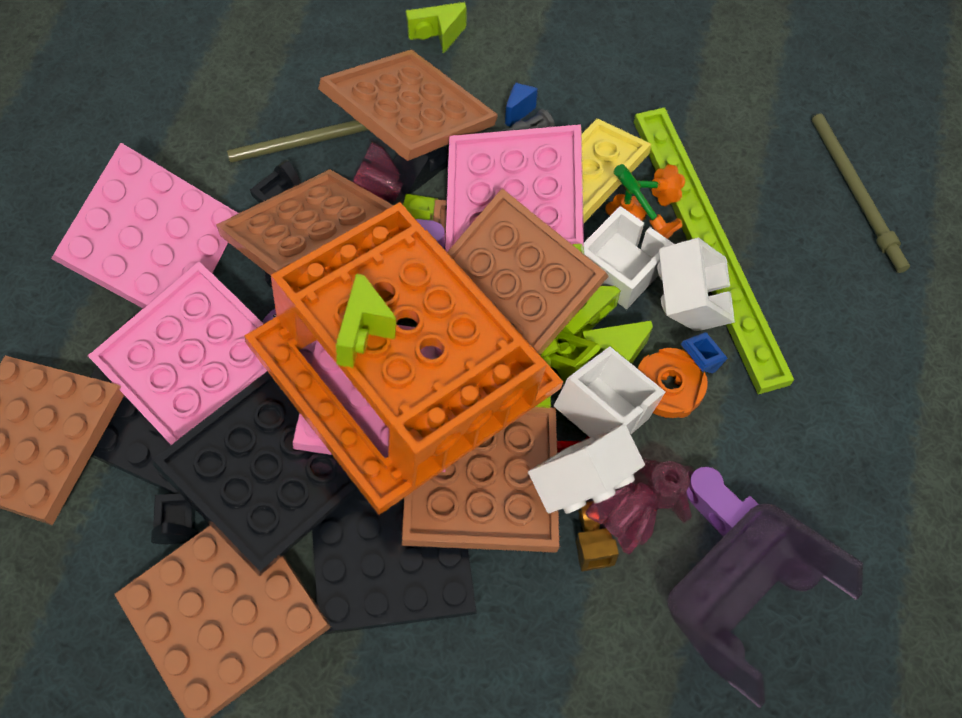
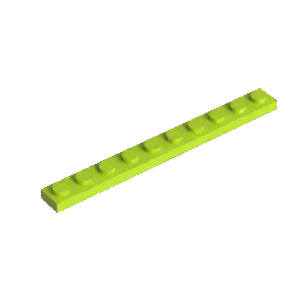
M665 107L635 114L634 124L641 139L651 143L649 157L655 170L659 168L664 169L667 165H675L678 168V173L682 174L685 178V185L681 189L682 198L679 202H671L677 218H680L682 221V229L687 240L700 238L727 258L730 287L711 291L712 295L727 291L731 293L735 323L726 324L757 394L790 386L794 381L790 369Z

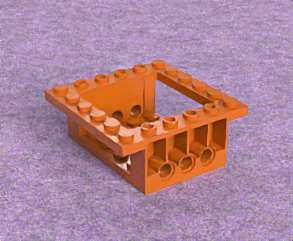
M400 202L272 274L271 281L276 317L244 335L247 346L379 515L560 390L563 384V380L428 230H425ZM356 274L364 275L382 299L392 294L394 295L391 300L385 303L396 317V322L402 318H411L418 324L412 330H403L396 324L394 339L369 334L366 351L364 354L357 353L354 367L338 365L390 429L387 458L382 456L299 351L318 340L337 364L336 342ZM426 346H435L443 354L437 359H428L420 351Z

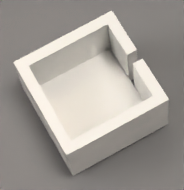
M619 206L584 242V255L608 274L609 277L601 286H616L621 292L618 304L628 309L659 275L657 269L658 262H660L659 249L674 245V243L649 227L645 232L641 249H639L637 246L644 222Z
M700 238L659 249L660 262H658L657 269L663 281L664 294L661 296V304L666 316L694 331L735 323L731 293L727 291L708 296V292L730 287L727 258Z
M608 347L567 378L554 407L590 438L594 437L597 440L595 436L622 424H626L630 434H632L650 418L665 391L613 348Z
M626 424L595 436L597 440L591 437L569 446L528 471L548 514L563 509L565 514L571 513L585 506V500L591 498L594 503H599L615 495V489L626 486L635 480L633 474L644 467L645 463Z

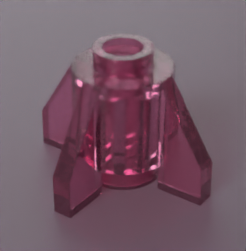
M371 142L364 158L372 162L370 164L365 160L362 161L353 179V183L387 202L389 198L395 201L403 186V183L398 181L400 173L385 149Z
M646 458L643 459L645 466L640 470L648 479L646 495L634 506L632 511L638 516L651 507L652 504L663 509L673 508L672 510L682 523H687L692 518L686 491L690 484L691 475L695 471L693 467L682 466L672 461L658 462Z
M639 482L637 485L630 483L616 491V494L599 503L593 502L585 511V514L588 518L600 524L603 523L607 530L618 538L623 551L630 555L639 544L643 546L653 534L656 514L659 509L655 501L657 495L644 483Z

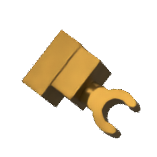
M594 501L586 502V505L581 507V510H578L580 523L584 531L578 533L576 539L581 571L615 566L619 555L616 540L612 539L610 528L599 529L596 503Z

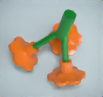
M620 164L614 169V175L626 188L625 195H616L613 202L606 205L605 212L609 216L619 206L641 221L645 219L647 213L650 217L649 223L654 230L667 239L683 226L680 218L666 223L660 214L654 212L640 191L641 188H651L652 194L658 198V202L662 206H668L671 202H679L682 198L681 189L685 185V178L682 174L678 173L677 166L667 165L664 169L659 168L656 170L652 181L636 180L624 164Z

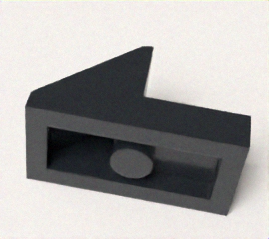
M443 146L409 161L397 154L385 178L404 196L412 194L448 166L449 151Z

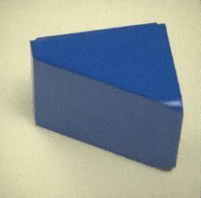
M519 83L513 85L506 105V126L511 127L515 122L521 120L536 108L537 88Z
M706 332L686 339L681 343L682 347L703 372H716L728 359Z

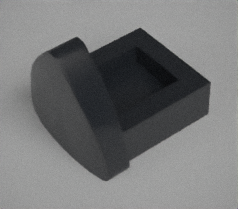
M286 160L274 168V172L251 188L250 192L252 197L259 203H262L301 184V181L292 164Z
M180 493L155 495L151 543L182 544L198 534V531L195 530V509Z

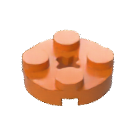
M677 348L659 349L658 353L650 356L647 355L643 358L638 366V370L665 391V394L653 411L658 416L665 418L687 417L700 405L706 394L707 376L705 372L702 373V370L686 351ZM668 376H672L675 378V384L680 385V387L668 389L661 380H667Z

